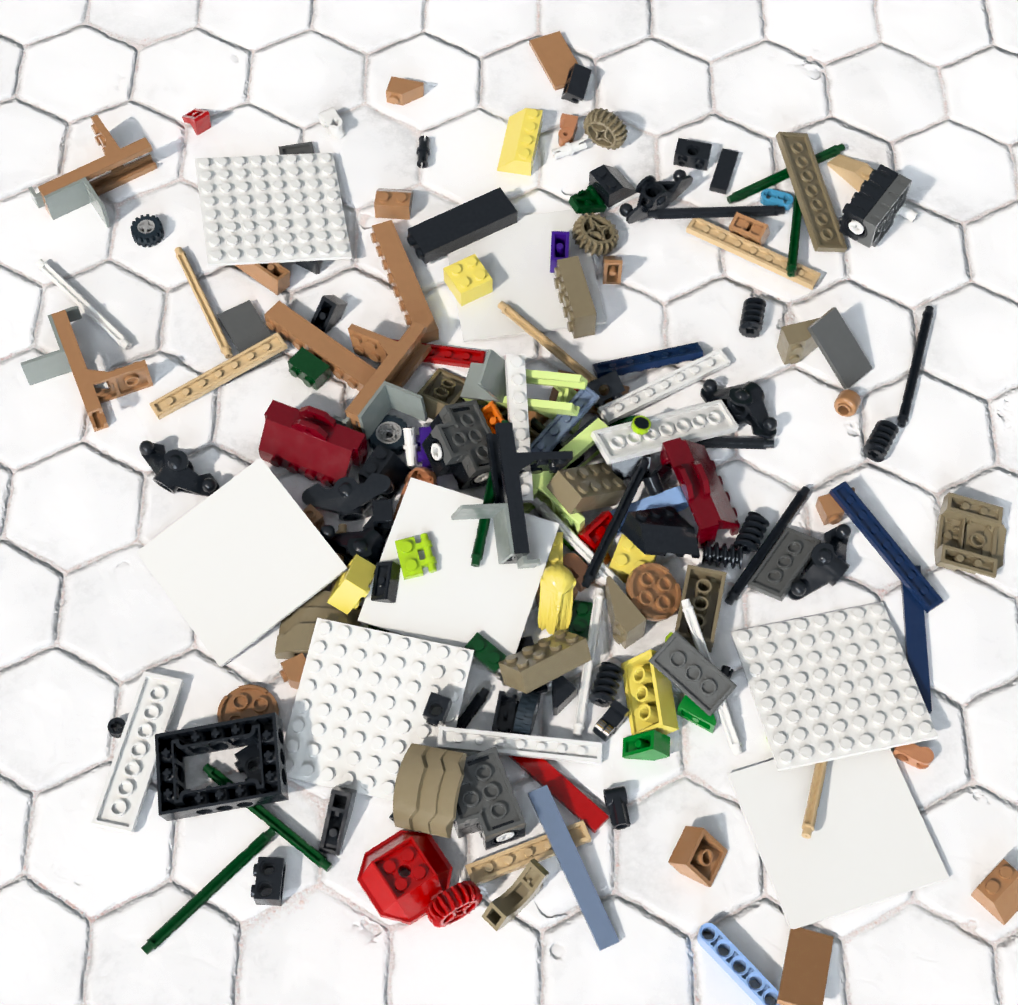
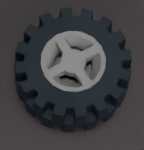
M146 214V216L140 215L141 218L136 217L130 227L134 242L145 248L146 246L150 248L152 247L151 245L156 246L157 242L160 243L164 237V230L159 218Z

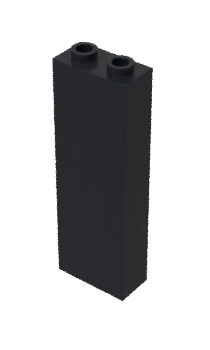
M499 187L408 228L407 242L411 247H414L418 259H422L427 264L517 223L518 211Z

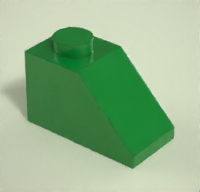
M685 695L678 706L677 715L713 734L717 723L714 713L709 716Z
M656 730L623 738L622 758L655 761L670 757V737Z

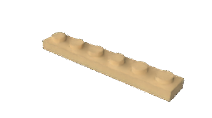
M583 820L566 826L576 847L591 842L590 834ZM545 834L467 864L465 868L470 880L478 886L522 869L534 858L540 862L555 856Z

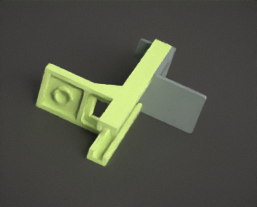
M488 349L484 364L471 362L460 397L465 401L476 400L478 405L483 406L494 401L497 407L507 408L505 360L495 351ZM526 369V384L553 386L559 391L556 401L527 398L528 411H535L552 420L558 414L578 416L580 407L568 402L578 393L574 389L586 390L588 380L579 374ZM581 419L569 431V434L573 435L579 429Z

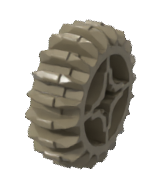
M595 108L584 119V133L588 135V139L593 141L592 143H596L602 148H607V150H616L625 142L628 132L625 129L626 125L623 124V120H620L613 112H609L608 109Z
M593 212L581 215L575 221L572 228V239L575 240V245H579V249H584L585 253L589 252L591 256L596 254L599 257L600 255L610 254L619 240V230L615 229L616 225L611 224V220H607L606 216L601 217L599 213L597 215Z

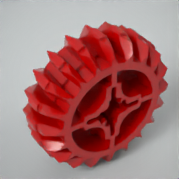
M471 880L457 883L438 894L426 907L429 921L434 927L441 928L451 925L467 914H470L471 911L479 906L483 899L479 887Z

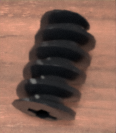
M752 297L744 301L739 332L743 336L748 338L759 337L766 307L765 300Z
M887 420L878 421L863 447L865 456L874 462H882L887 455V451L890 449V445L893 444L896 434L899 432L898 426Z
M748 512V516L745 518L736 541H734L735 549L741 545L743 554L757 552V546L761 544L760 540L763 539V534L766 533V528L769 527V521L757 512Z
M707 541L703 549L701 565L707 560L709 566L715 561L716 567H719L720 563L723 562L724 568H727L728 564L731 563L732 569L738 564L741 570L743 560L742 546L739 545L735 550L734 544H731L729 549H727L726 543H723L721 548H719L718 542H715L712 547L711 542Z
M602 662L601 666H599L594 686L591 689L589 700L597 706L608 707V703L614 701L612 696L617 695V691L614 689H619L620 685L617 682L622 681L620 675H623L625 671L616 664Z

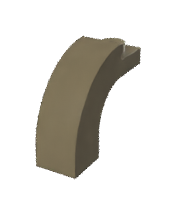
M535 858L530 860L513 885L500 897L493 900L481 917L497 932L512 921L531 902L543 887L542 883L549 875V872Z

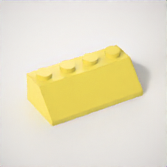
M525 108L509 117L497 171L531 176L542 128L543 110Z
M652 649L621 663V668L625 671L623 682L627 708L629 709L631 735L651 730L668 735L679 730L671 681L649 662L651 657L657 652Z

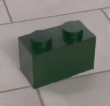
M303 347L288 360L290 374L295 378H300L307 387H312L316 391L331 377L330 366Z

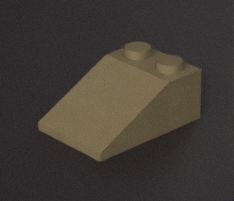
M819 318L781 327L777 350L784 365L802 361L818 347L807 328Z
M438 368L417 393L423 397L427 417L434 420L445 405L461 403L463 398L460 395L466 379Z
M609 575L606 577L605 600L613 638L617 644H621L626 649L644 636L647 619Z

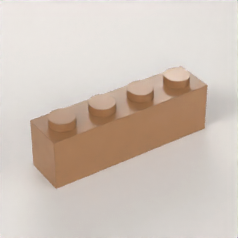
M279 263L235 265L277 296L290 287V271Z

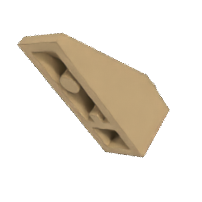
M841 154L827 162V165L858 192L862 183L865 180H869V176L873 171V168L867 163Z

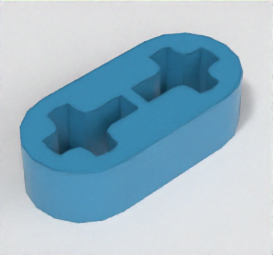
M767 188L761 192L760 202L765 206L778 205V207L784 206L785 210H789L793 205V196L786 192Z

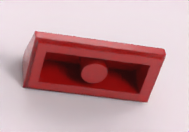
M609 510L601 512L577 536L591 549L595 550L599 546L613 515Z

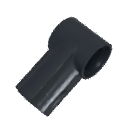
M665 464L659 465L653 472L645 474L643 482L648 496H654L664 491L663 486L670 480V476L673 474L671 468Z
M625 786L603 789L606 808L609 809L612 829L621 830L630 827Z

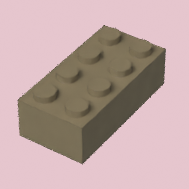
M579 257L558 259L557 267L554 268L556 277L554 278L555 289H559L558 298L559 302L563 303L564 306L562 308L564 318H568V331L572 332L574 339L595 335L597 313Z
M605 462L558 470L547 485L549 491L569 514L615 506L619 503L627 488L623 480Z
M688 565L681 601L690 599L691 605L694 606V612L708 652L711 653L727 572ZM680 601L675 631L695 647L684 612H682L683 607Z
M562 629L554 632V635L548 638L538 640V643L532 646L522 648V651L516 654L506 656L504 660L498 663L504 684L527 694L592 659L587 639Z

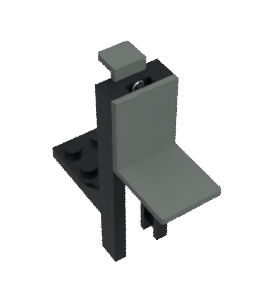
M512 422L496 423V434L488 433L486 435L495 504L461 505L451 515V520L493 518L498 563H517L518 569L535 568L540 564V559L527 560V555L530 551L519 475L523 472H531V474H539L543 471L557 473L558 470H562L573 459V452L516 453Z

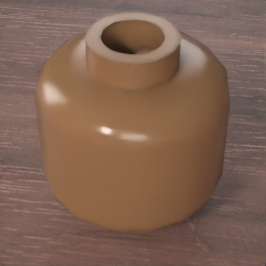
M843 390L834 402L835 411L841 416L851 417L855 415L860 407L861 398L853 390Z

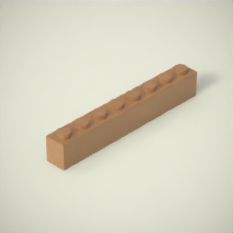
M389 220L372 225L371 241L377 245L376 252L378 257H382V267L384 271L387 270L389 284L394 286V296L400 300L398 304L401 312H405L404 319L406 325H411L415 321L427 327V332L421 338V343L439 340L438 327L393 221Z
M278 301L264 314L265 324L271 331L278 332L282 339L290 341L296 349L300 350L303 347L328 364L333 374L338 379H343L352 389H357L360 392L376 371L371 365L281 301Z

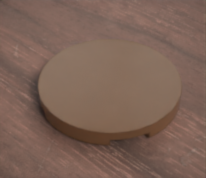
M652 562L636 567L629 574L626 582V594L647 620L663 621L671 617L679 609L682 596L681 588L668 568Z
M248 684L238 686L239 688L224 696L217 712L219 723L274 712L279 716V707L274 696L266 688Z

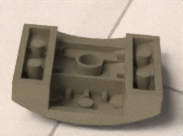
M950 492L945 495L935 535L934 554L936 566L953 571L957 569L996 578L997 569L1003 566L1004 544L1007 532L1002 523L1003 507Z
M319 591L280 622L279 635L277 636L275 647L276 659H290L296 656L297 653L308 654L317 618L360 626L361 622L357 620L362 606H358L356 609L352 608L347 615L327 603L332 591Z
M414 743L410 745L401 762L395 782L393 795L395 827L451 838L453 822L456 819L459 791L464 778L463 771L467 753Z

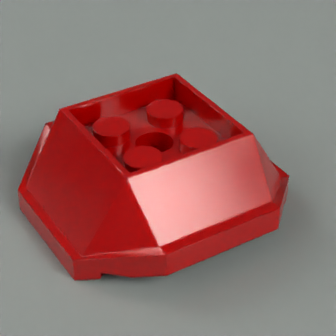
M400 830L365 852L357 881L380 917L411 925L427 915L426 907L429 902L449 888L453 867L430 834ZM402 870H409L411 872L407 877L399 875Z

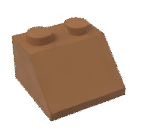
M378 188L374 202L375 218L410 220L413 190Z
M685 826L668 863L680 874L706 887H711L728 850L704 828Z
M1005 859L992 870L971 894L977 902L1003 925L1018 911V871Z

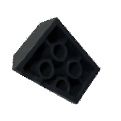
M666 506L628 512L621 532L644 554L666 556L667 553H673L677 557H684L685 554H689L692 558L699 559L700 552L695 528L676 512L675 508Z

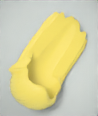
M552 564L546 567L540 579L538 628H541L542 631L546 628L547 632L553 635L558 630H568L572 619L573 588L576 585V579L572 572L564 565Z

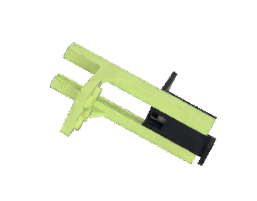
M595 415L566 441H560L551 452H573V459L563 469L585 466L600 453L591 438L592 431L607 428L608 426ZM535 417L531 419V427L538 433H541L546 428ZM543 471L539 474H532L534 499L538 497L541 501H544L578 535L585 527V517L581 512L569 514L547 488V485L556 473ZM523 502L524 513L528 514L535 508L532 503Z

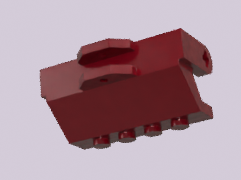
M272 400L264 414L265 424L258 450L261 459L270 462L275 467H283L291 473H299L309 480H317L323 485L330 487L334 486L340 478L348 477L352 464L362 468L368 456L366 434L337 424L336 420L325 411L312 406L301 407L299 410Z
M681 438L663 442L660 463L674 470L699 527L696 536L698 547L704 548L707 541H710L712 545L715 542L718 529H730L731 536L737 535L740 527L737 511L730 504L729 493L724 491L722 478L720 475H717L715 462L710 460L705 446L686 439L681 440Z

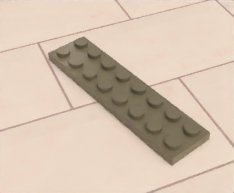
M778 132L776 139L814 251L845 252L847 246L843 234L839 232L840 226L808 134Z

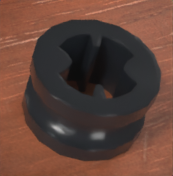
M119 717L111 719L107 725L111 736L121 738L126 723ZM117 724H120L122 728L115 732L114 728L117 727Z

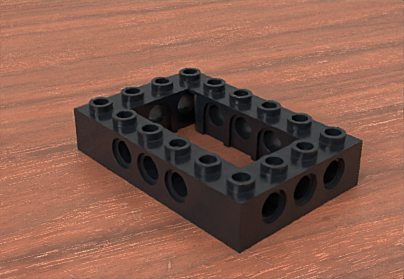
M275 712L155 734L158 813L166 821L289 800L283 722ZM257 744V748L260 750V764L258 765L261 770L262 783L255 778H249L244 782H227V785L206 786L205 789L193 791L191 789L186 790L184 757Z

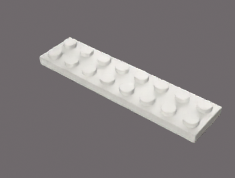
M722 399L647 417L651 422L649 432L643 435L637 434L632 430L631 421L592 431L591 438L607 465L659 452L662 449V443L669 440L681 438V440L686 439L698 442L737 432L739 426Z
M143 672L91 822L93 826L128 834L134 833L156 767L155 734L168 731L184 683L183 679Z

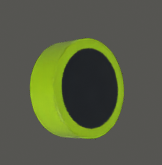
M636 416L631 423L632 430L641 435L648 433L651 427L650 420L645 416Z

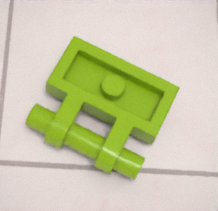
M427 533L420 535V543L415 542L414 536L395 541L404 580L424 576L422 570L424 567H428L429 573L437 571L435 565L437 564L436 557L433 556L431 549L433 547L432 541L429 540ZM424 550L425 559L420 560L418 551Z

